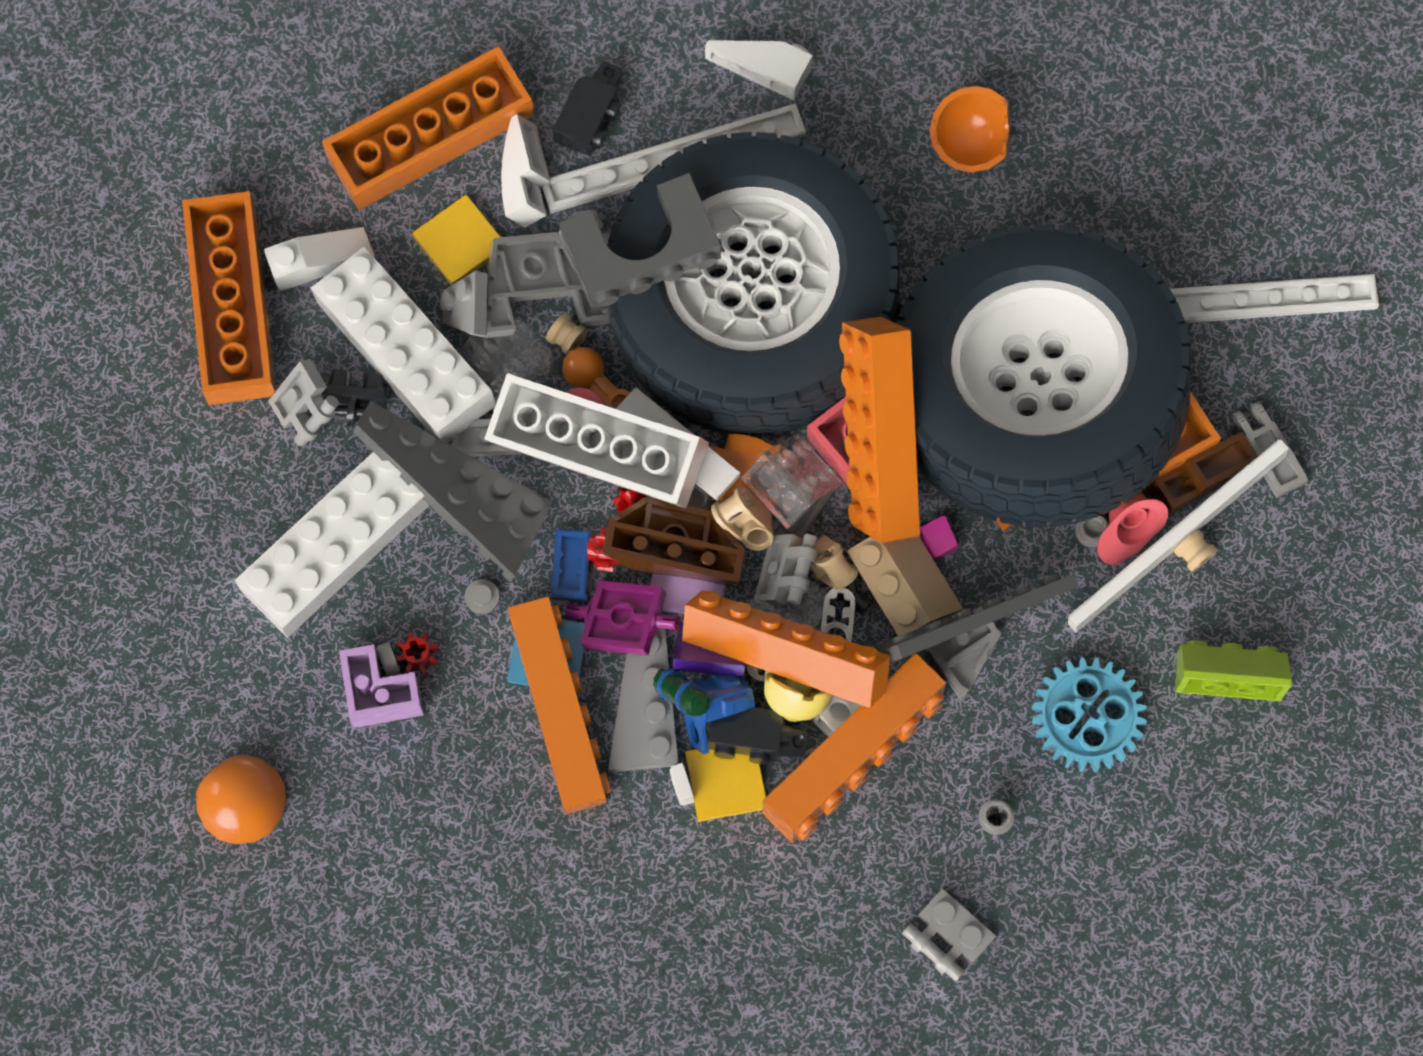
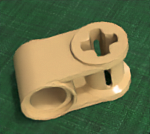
M740 486L734 490V495L725 501H717L712 504L711 511L716 522L742 542L746 548L760 551L772 544L773 526L771 511L759 502L748 489Z
M826 535L819 538L815 550L818 552L816 561L811 563L810 570L813 573L811 577L836 590L848 586L856 579L858 575L857 568L847 562L842 554L843 548L839 543L832 541Z

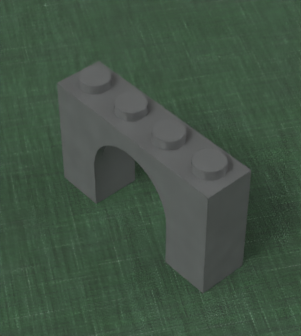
M690 173L657 185L658 198L672 231L666 246L650 258L628 260L613 253L606 245L591 210L559 222L562 239L591 308L598 305L600 307L609 306L615 303L619 297L629 293H643L650 289L653 284L663 280L666 282L677 280L684 275V272L695 268L706 269L714 265L718 259H721L720 243Z

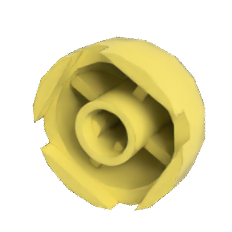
M766 671L764 681L766 701L776 713L788 721H806L820 716L833 698L832 694Z

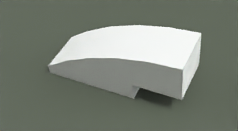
M516 114L511 117L502 158V199L505 216L523 227H527L546 216L540 187L550 182L537 126Z

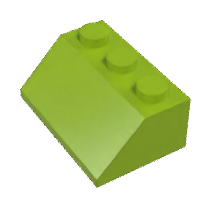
M1190 640L1186 644H1181L1177 651L1175 693L1281 701L1292 684L1288 654L1278 652V649L1275 647L1260 646L1256 650L1243 649L1242 645L1235 643H1225L1221 647L1207 646L1208 643L1205 641Z

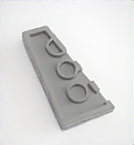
M659 628L655 633L648 656L626 654L608 773L671 767L678 764L673 703L660 697L653 686V678L657 671L661 668L669 669L666 631L663 628Z

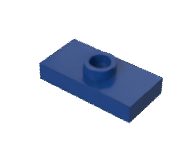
M556 529L551 599L586 601L589 569L587 545L591 536L590 531Z

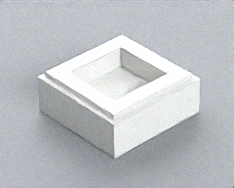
M683 763L671 766V769H669L670 777L679 804L684 806L694 803V796Z

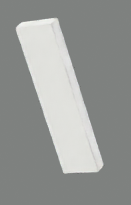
M635 388L616 408L617 410L692 434L638 388ZM707 447L695 483L716 501H719L740 478V472L710 447Z

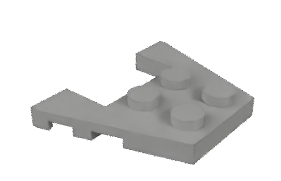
M558 232L493 238L490 245L488 266L487 327L484 338L514 334L516 326L510 307L512 302L571 296L580 325L590 327L610 323L608 307L604 308L598 305L591 308L565 243Z

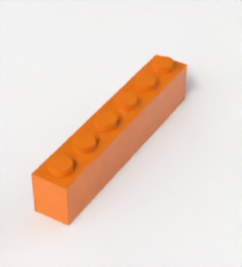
M702 590L685 604L682 641L868 708H871L887 691L890 655L878 652L873 647L858 645L845 640L839 635H830L816 630L810 625L784 619L776 613H767L753 608L747 603L721 597L713 591Z
M549 596L508 607L509 617L565 815L606 803L605 794L610 793L611 790L606 772L599 773L595 760L601 759L596 738L589 740L586 726L592 725L587 705L580 706L576 693L582 691L577 671L570 673L567 659L573 657L568 639H561L557 626L563 625L558 605L551 606Z

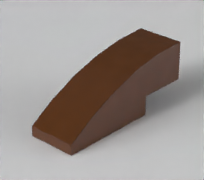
M1240 432L1187 459L1182 466L1154 479L1147 488V492L1152 499H1157L1165 504L1168 508V516L1225 485L1256 459L1258 455L1244 433Z

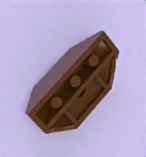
M646 496L608 520L602 554L629 569L655 575L697 579L717 584H738L745 548L740 542H737L729 531L723 529L716 522L712 511L688 505L687 508H683Z

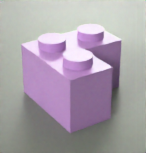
M374 644L339 651L349 718L354 728L424 715L419 683L415 672L382 678L379 655Z

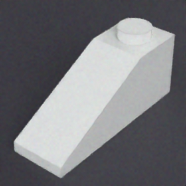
M707 41L705 45V59L791 100H795L812 69L813 55L809 54L806 48L798 44L790 45L784 41Z
M364 227L297 237L263 249L279 292L328 275L363 247L375 258Z

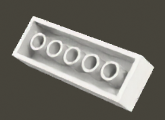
M365 247L361 248L311 287L318 305L376 372L382 374L384 381L431 435L449 443L454 436L467 429V426L473 421L481 418L496 406L492 390Z
M508 373L484 438L496 445L683 508H687L709 444L708 441L701 437Z
M374 452L235 579L240 591L287 638L429 506L422 499L424 494L412 483L407 485L399 477L401 472L389 461H382Z

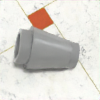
M998 799L990 800L980 808L978 815L979 823L987 833L1000 835L1012 827L1014 812L1008 803ZM991 817L998 818L1000 826H994L993 823L988 822V819Z

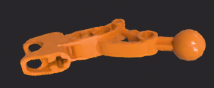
M575 348L564 358L562 373L567 383L575 388L590 389L600 397L605 406L616 409L631 393L625 389H617L604 375V360L592 348ZM729 434L724 449L708 445V447L740 472V478L719 501H725L734 495L735 489L743 486L759 502L769 508L771 512H777L780 498L758 488L753 481V475L756 470L763 466L788 468L790 453L772 446L759 438L742 434ZM712 497V502H713V503L717 502V501Z

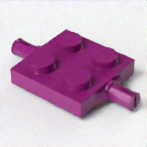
M598 580L595 594L587 606L569 603L567 605L568 609H566L567 618L584 620V630L580 643L585 649L648 656L654 635L659 628L677 631L679 629L678 625H680V617L678 615L662 614L661 611L667 593L663 587Z

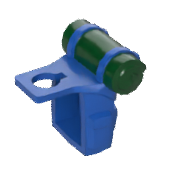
M661 668L653 678V686L660 697L674 703L678 710L684 713L689 742L691 746L702 754L709 753L705 729L706 722L718 720L755 707L752 689L741 676L707 673L705 678L690 681L684 674L675 671L673 668L667 670ZM694 726H695V728H696V730H697V732H698L699 739H698V737H697V735H696V733H695Z

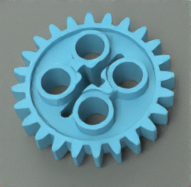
M1081 657L1077 668L1068 660L1065 663V673L1055 667L1052 671L1055 681L1044 677L1042 684L1047 690L1037 689L1035 696L1043 701L1034 702L1031 707L1032 710L1040 713V715L1032 718L1031 723L1042 725V728L1036 731L1035 737H1046L1047 740L1042 749L1048 750L1053 747L1056 750L1052 758L1054 761L1062 755L1065 756L1066 768L1073 761H1077L1079 772H1083L1087 763H1091L1093 771L1098 772L1100 762L1103 761L1105 766L1111 769L1113 767V757L1120 762H1124L1126 755L1123 749L1133 753L1136 746L1131 739L1141 740L1144 735L1136 729L1138 727H1145L1147 723L1146 719L1138 717L1139 714L1146 711L1147 706L1136 704L1142 697L1143 692L1131 691L1136 682L1135 679L1127 682L1122 680L1125 669L1120 670L1116 674L1112 673L1113 662L1111 661L1103 669L1100 668L1099 658L1094 659L1092 666H1087L1084 657ZM1082 683L1088 684L1094 689L1095 694L1089 698L1083 697L1078 693L1076 687ZM1103 691H1108L1109 696L1097 708L1094 718H1089L1074 739H1070L1069 734L1081 721L1084 711L1087 712L1093 706ZM1115 705L1121 709L1123 716L1120 719H1111L1106 715L1105 707ZM1060 710H1066L1072 715L1073 722L1067 725L1061 724L1056 720L1055 713ZM1087 732H1095L1100 736L1101 744L1090 746L1084 741L1083 735Z

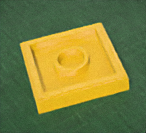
M464 195L412 233L413 238L451 285L489 261L490 245L493 238H500L499 234L467 195Z
M697 749L685 751L698 822L763 810V800L766 796L760 765L750 762L749 755L735 753L734 759H723L716 757L714 750L710 749L707 754H702Z

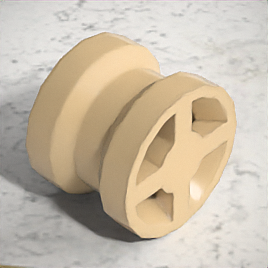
M564 313L549 329L546 341L550 344L559 345L562 353L567 356L571 350L578 348L585 340L588 329L583 325H576L572 317Z
M1197 529L1184 539L1173 552L1177 557H1183L1186 560L1187 568L1193 573L1211 559L1218 549L1213 544H1208L1204 540V533Z

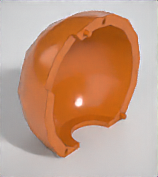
M978 86L957 89L945 97L934 111L929 129L932 146L941 160L955 170L971 173L990 170L1004 161L1008 155L1010 144V112L1006 99L992 89Z
M245 754L232 756L217 765L200 782L195 794L197 813L205 829L219 841L232 844L255 843L269 835L281 821L286 806L285 784L278 771L264 759Z

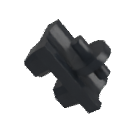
M333 369L329 384H326L327 387L322 392V395L325 396V399L327 396H334L338 400L339 405L335 409V415L347 416V426H356L357 419L361 418L370 401L387 409L388 400L384 390L382 374L365 373L363 387L361 388L351 386V372Z

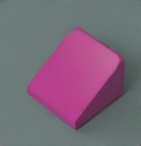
M945 515L920 527L919 538L933 560L957 552L958 544Z

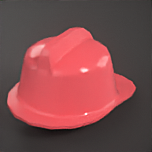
M1142 492L1125 504L1121 501L1120 507L1109 511L1110 524L1099 538L1097 545L1098 556L1104 563L1117 565L1139 553L1152 537L1165 526L1168 519V508L1157 499H1148Z

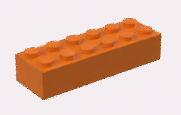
M498 46L323 140L322 144L327 159L359 211L507 131L512 116L518 114L526 120L534 116L532 99Z
M247 191L182 200L202 393L208 405L272 397L276 392L256 206L251 193Z
M883 317L842 322L843 333L840 335L839 344L844 354V368L841 371V379L846 389L843 415L848 427V436L845 438V450L849 456L850 466L846 476L847 485L851 490V504L848 507L849 519L855 528L880 543L919 537L920 524L911 330Z
M915 653L888 679L886 693L871 708L861 705L763 800L762 814L791 843L798 837L802 841L806 840L818 827L816 823L823 813L830 816L843 803L841 799L849 788L855 792L867 780L868 776L866 774L871 766L874 764L878 768L882 766L893 754L891 750L898 740L902 743L908 741L918 730L916 726L919 724L920 719L923 716L930 719L942 707L943 704L941 702L945 698L943 693L946 682Z

